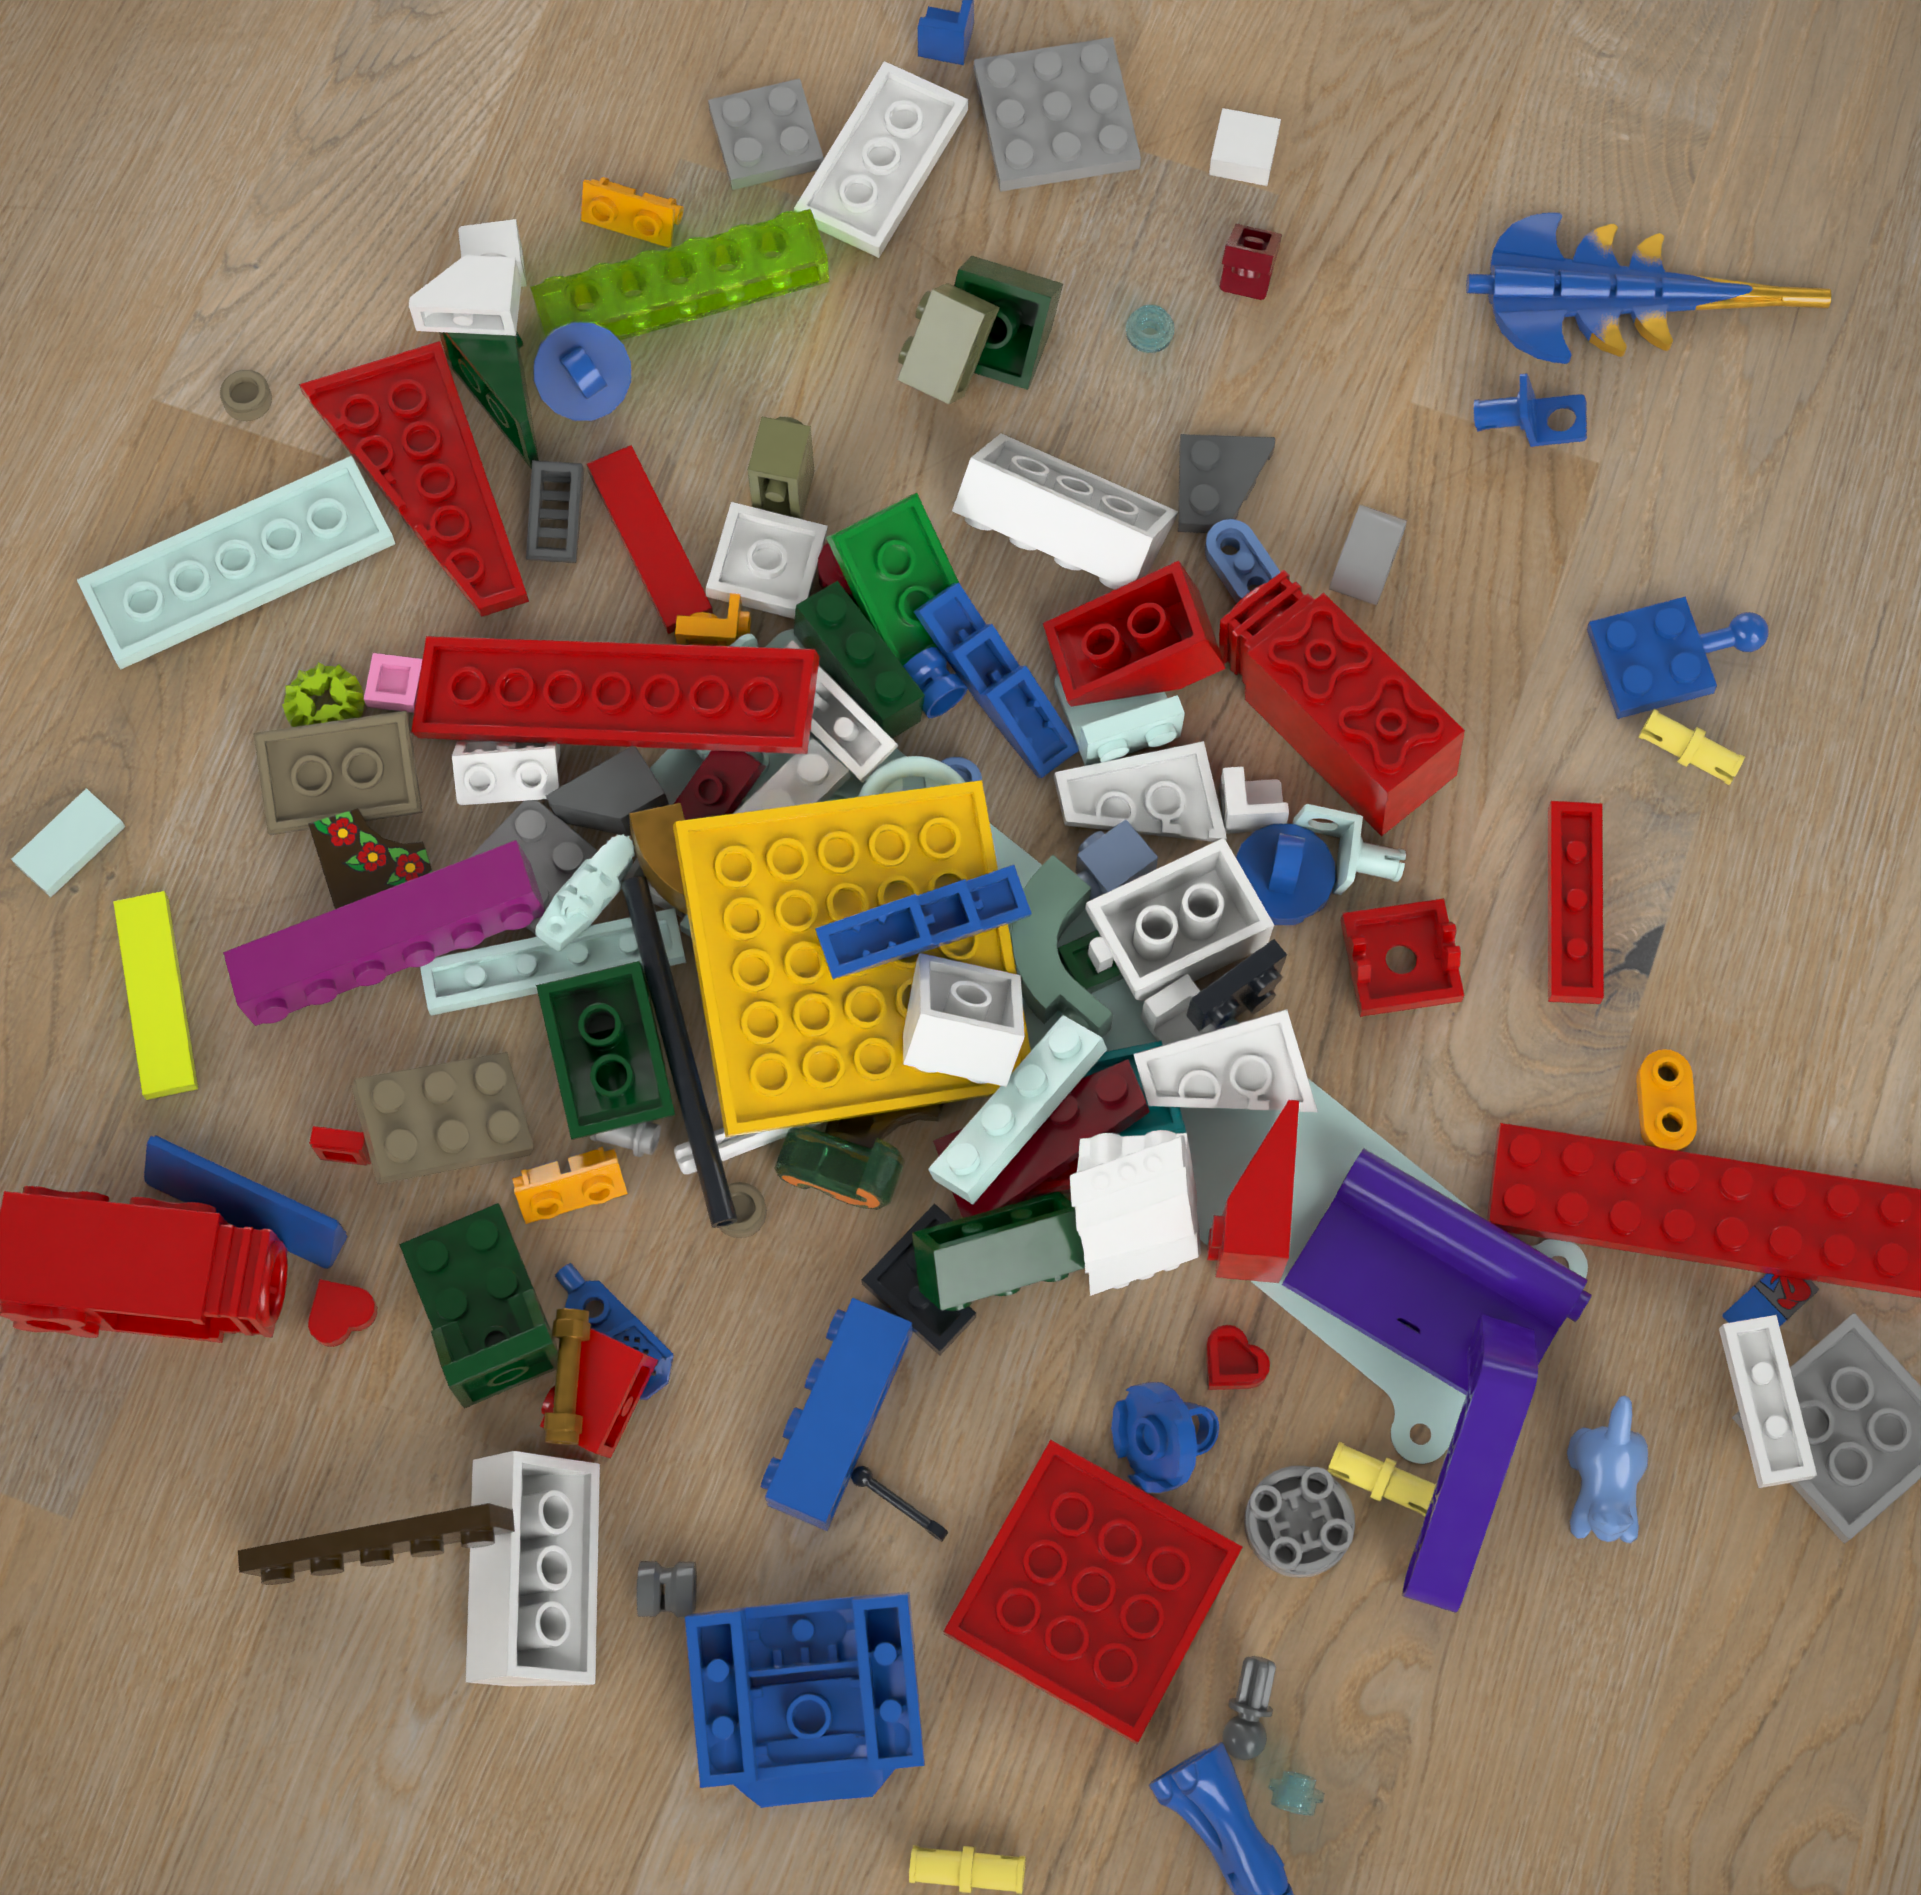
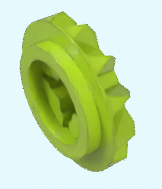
M318 662L315 668L307 671L298 670L297 678L290 685H285L286 695L282 706L291 727L360 718L363 714L365 705L363 689L356 676L347 672L340 664L334 667L325 666ZM331 687L330 695L338 705L324 704L321 710H317L315 714V703L308 695L322 696L325 690Z

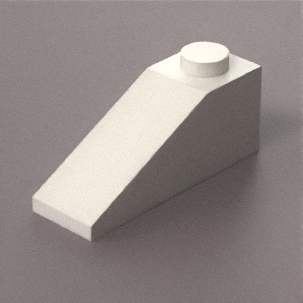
M793 640L785 647L802 649ZM819 665L810 731L860 781L864 782L899 745Z

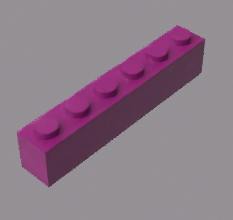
M514 840L223 952L237 1006L257 1026L263 1023L279 1022L286 1018L289 1013L310 1005L328 1003L335 999L338 994L359 986L378 984L386 976L403 969L425 966L437 956L458 948L474 947L480 944L484 938L505 930L524 928L534 919L542 917L546 910L531 863L517 840Z

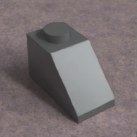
M630 746L546 795L553 813L564 823L618 835L624 834V836L631 835L630 813L669 805L664 790L636 746Z

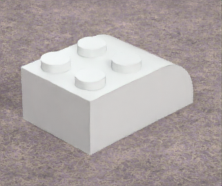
M1225 838L1088 901L1085 907L1097 931L1103 937L1112 953L1113 959L1135 999L1140 1001L1147 1000L1186 974L1194 982L1256 952L1269 942L1274 923Z

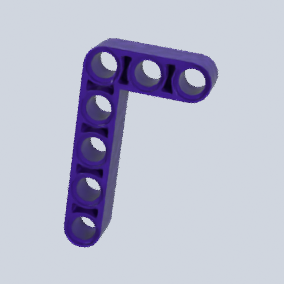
M1482 1313L1479 1315L1473 1330L1467 1354L1469 1388L1407 1569L1402 1591L1403 1597L1454 1613L1458 1612L1463 1601L1538 1378V1359L1534 1329Z

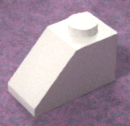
M494 252L484 253L481 256L464 255L410 297L409 309L416 331L516 336L521 292V279L516 257H506Z

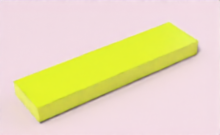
M165 891L113 901L142 1095L146 1100L197 1090V1077L169 898Z

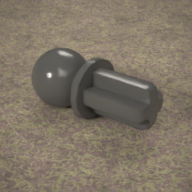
M1259 1656L1246 1657L1243 1660L1236 1698H1231L1228 1704L1231 1709L1238 1712V1716L1227 1722L1222 1734L1223 1744L1227 1752L1239 1760H1251L1262 1753L1266 1745L1267 1735L1263 1724L1259 1720L1260 1717H1271L1273 1709L1268 1704L1276 1666L1273 1661Z

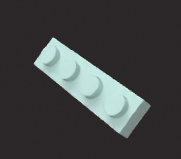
M1062 1015L1012 1072L1007 1087L1000 1086L929 1167L928 1170L933 1179L971 1204H974L1104 1054L1107 1047L1103 1038Z

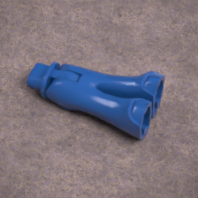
M1223 1742L1194 1754L1151 1781L1149 1787L1156 1796L1157 1801L1180 1815L1204 1841L1234 1895H1294L1292 1887L1288 1883L1282 1859L1274 1846L1270 1845L1257 1829L1250 1816L1240 1782Z

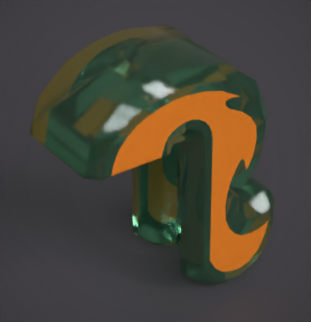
M796 1126L788 1130L774 1169L781 1180L804 1190L814 1188L846 1204L863 1209L878 1210L891 1204L905 1160L896 1147L879 1138H876L871 1150L808 1126Z

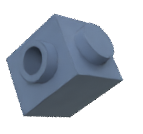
M1125 819L1106 834L1102 831L1095 832L1079 846L1078 851L1080 853L1077 854L1075 872L1078 877L1091 887L1090 900H1093L1156 870L1158 857Z

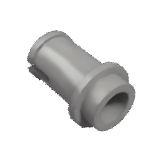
M650 1121L592 1135L590 1140L631 1149L634 1156L642 1157L644 1153L653 1155L659 1142L661 1126Z

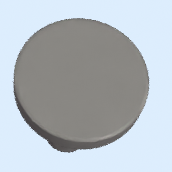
M1289 1466L1272 1472L1256 1486L1246 1506L1244 1526L1249 1545L1263 1564L1282 1575L1305 1578L1319 1575L1329 1570L1343 1557L1353 1540L1355 1514L1345 1489L1328 1471L1320 1467Z

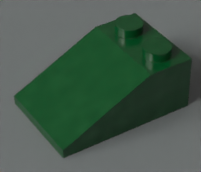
M516 331V336L439 332L450 368L532 469V460L539 461L524 366L519 350L524 344L518 332Z
M640 961L536 985L571 1140L676 1115L644 969Z

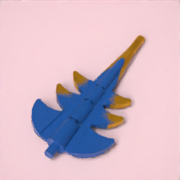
M1560 213L1530 215L1513 223L1499 237L1493 249L1490 261V275L1468 274L1466 280V293L1488 294L1489 303L1492 304L1495 321L1501 333L1517 349L1537 359L1562 364L1569 363L1572 356L1562 333V322L1566 317H1575L1580 331L1590 343L1602 351L1622 357L1625 354L1627 345L1622 339L1619 330V317L1621 314H1631L1633 323L1640 335L1652 345L1668 351L1671 348L1673 339L1667 325V312L1770 306L1829 308L1831 303V290L1825 288L1778 287L1665 272L1661 258L1664 235L1661 233L1646 238L1637 246L1631 257L1629 267L1620 266L1615 258L1612 245L1618 229L1615 224L1596 228L1587 234L1578 245L1573 259H1567L1561 254L1556 240V230L1562 219V214Z

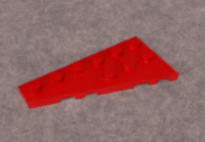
M440 341L299 384L305 398L481 617L529 602Z

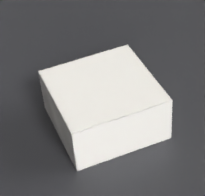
M1222 108L1209 175L1267 186L1281 119Z

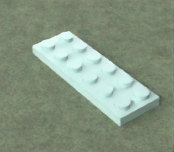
M350 456L77 579V582L121 670L395 545V541L353 457Z

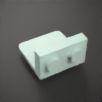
M1059 674L1055 677L1054 687L1085 766L1120 759L1126 754L1148 747L1162 746L1175 738L1181 737L1185 712L1178 695L1167 698L1165 692L1071 707L1066 700Z

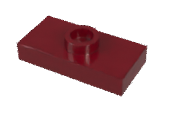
M711 750L673 804L681 803L685 820L733 814L767 766L748 752Z

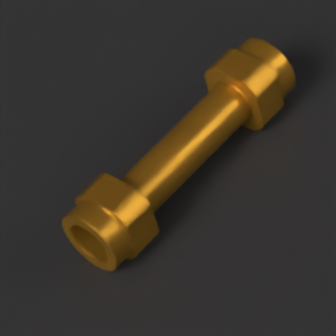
M557 1309L556 1319L553 1320L552 1337L559 1339L553 1413H545L544 1420L545 1442L576 1445L579 1441V1434L582 1433L583 1416L576 1415L575 1411L581 1341L590 1339L591 1323H588L589 1311Z

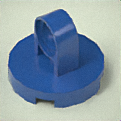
M570 322L553 329L540 343L534 359L533 381L541 399L555 413L573 421H593L610 414L625 399L631 384V361L624 344L609 329L592 322Z
M1272 824L1254 831L1241 844L1236 856L1238 863L1274 925H1296L1302 923L1304 918L1314 915L1326 906L1335 884V861L1327 844L1313 831L1295 824Z
M1146 1382L1130 1386L1126 1389L1129 1392L1126 1399L1117 1401L1113 1408L1111 1430L1118 1459L1127 1457L1130 1467L1135 1472V1474L1128 1475L1129 1479L1146 1493H1162L1177 1489L1188 1482L1195 1468L1196 1456L1208 1452L1214 1446L1219 1434L1218 1417L1208 1407L1192 1402H1183L1174 1389L1162 1382ZM1194 1415H1197L1199 1420L1197 1434L1195 1433V1426L1191 1418Z

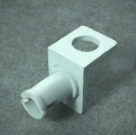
M1306 804L1294 817L1293 824L1315 833L1340 838L1333 894L1342 895L1354 882L1356 872L1399 882L1405 867V863H1399V861L1406 859L1405 850L1363 842L1361 837L1363 816ZM1312 819H1328L1334 823H1321Z

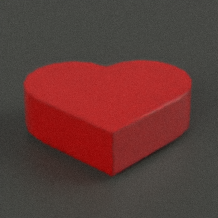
M319 1279L308 1321L310 1334L319 1344L326 1347L341 1345L349 1338L352 1331H362L374 1323L378 1307L374 1298L367 1290Z
M1226 1324L1218 1326L1209 1335L1206 1344L1208 1390L1251 1389L1258 1387L1265 1381L1270 1370L1269 1357L1260 1347L1248 1344L1247 1337L1241 1329Z

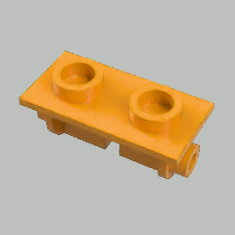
M602 177L600 181L595 179L591 181L585 179L583 181L581 221L667 248L672 247L674 224H680L684 212V207L677 205L676 199L671 197L666 199L646 192L641 197L636 195V189L610 182L605 177Z
M602 1146L596 1150L569 1157L568 1161L571 1172L561 1174L558 1161L528 1170H521L522 1176L512 1178L514 1193L525 1224L542 1219H551L562 1213L593 1204H602L610 1199L627 1195L615 1148L604 1151Z

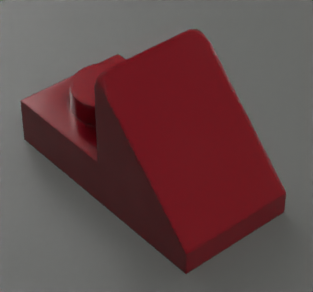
M1235 224L1224 250L1222 259L1224 267L1219 285L1220 290L1264 300L1268 293L1282 234Z

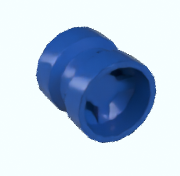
M937 647L923 650L903 666L925 694L922 711L928 718H935L949 711L964 697L968 689L957 674H951L947 670V660Z

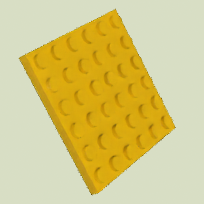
M982 780L683 820L674 823L673 830L725 1138L992 1096L998 1090L1000 1085L991 1083L979 1084L967 1078L940 1072L928 1073L916 1067L903 1064V1031L916 961L919 954L833 980L815 928L913 894L920 895L964 879L968 881L997 871L998 866ZM1008 924L922 952V954L1017 974ZM1024 1010L1025 1037L1012 1072L1031 1052Z

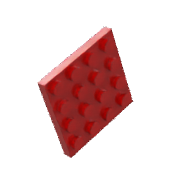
M1050 1439L946 1625L943 1635L1137 1745L1243 1546Z

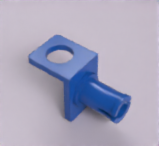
M1528 373L1520 374V391L1516 397L1474 400V422L1477 432L1486 429L1520 426L1521 430L1526 432L1530 447L1582 442L1587 439V401L1585 396L1578 394L1536 399ZM1562 408L1573 411L1576 419L1569 429L1554 431L1548 426V418L1554 411Z

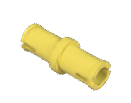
M1653 709L1650 718L1648 717L1638 736L1640 739H1645L1679 757L1677 760L1679 764L1687 767L1690 763L1719 778L1727 785L1731 784L1745 759V756L1738 755L1704 737L1706 731L1698 727L1693 731L1659 713L1656 709Z
M1339 1441L1327 1470L1331 1475L1372 1492L1370 1498L1380 1502L1383 1497L1423 1514L1425 1517L1436 1484L1395 1467L1397 1461L1386 1458L1385 1462L1350 1448L1344 1445L1345 1443Z
M913 1845L910 1858L909 1883L920 1882L959 1886V1891L962 1893H971L972 1888H982L1022 1894L1026 1857L976 1853V1848L972 1846H964L963 1851L922 1848Z

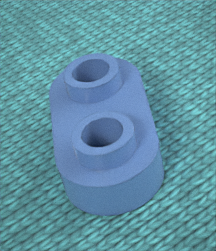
M1227 519L1216 523L1209 530L1205 543V556L1236 603L1250 592L1248 590L1249 586L1265 584L1280 573L1278 567L1254 532L1245 523L1234 519ZM1232 546L1237 549L1238 553L1227 555L1222 552L1221 548Z

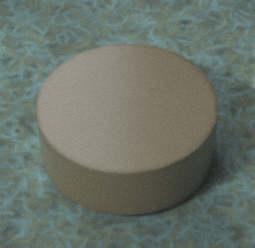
M239 370L230 374L223 381L220 388V398L226 412L232 418L239 421H253L262 417L269 410L272 403V393L266 379L260 373L253 370Z
M743 1182L731 1183L728 1186L737 1222L720 1227L719 1229L730 1237L746 1238L754 1235L763 1226L767 1215L765 1200L756 1187Z

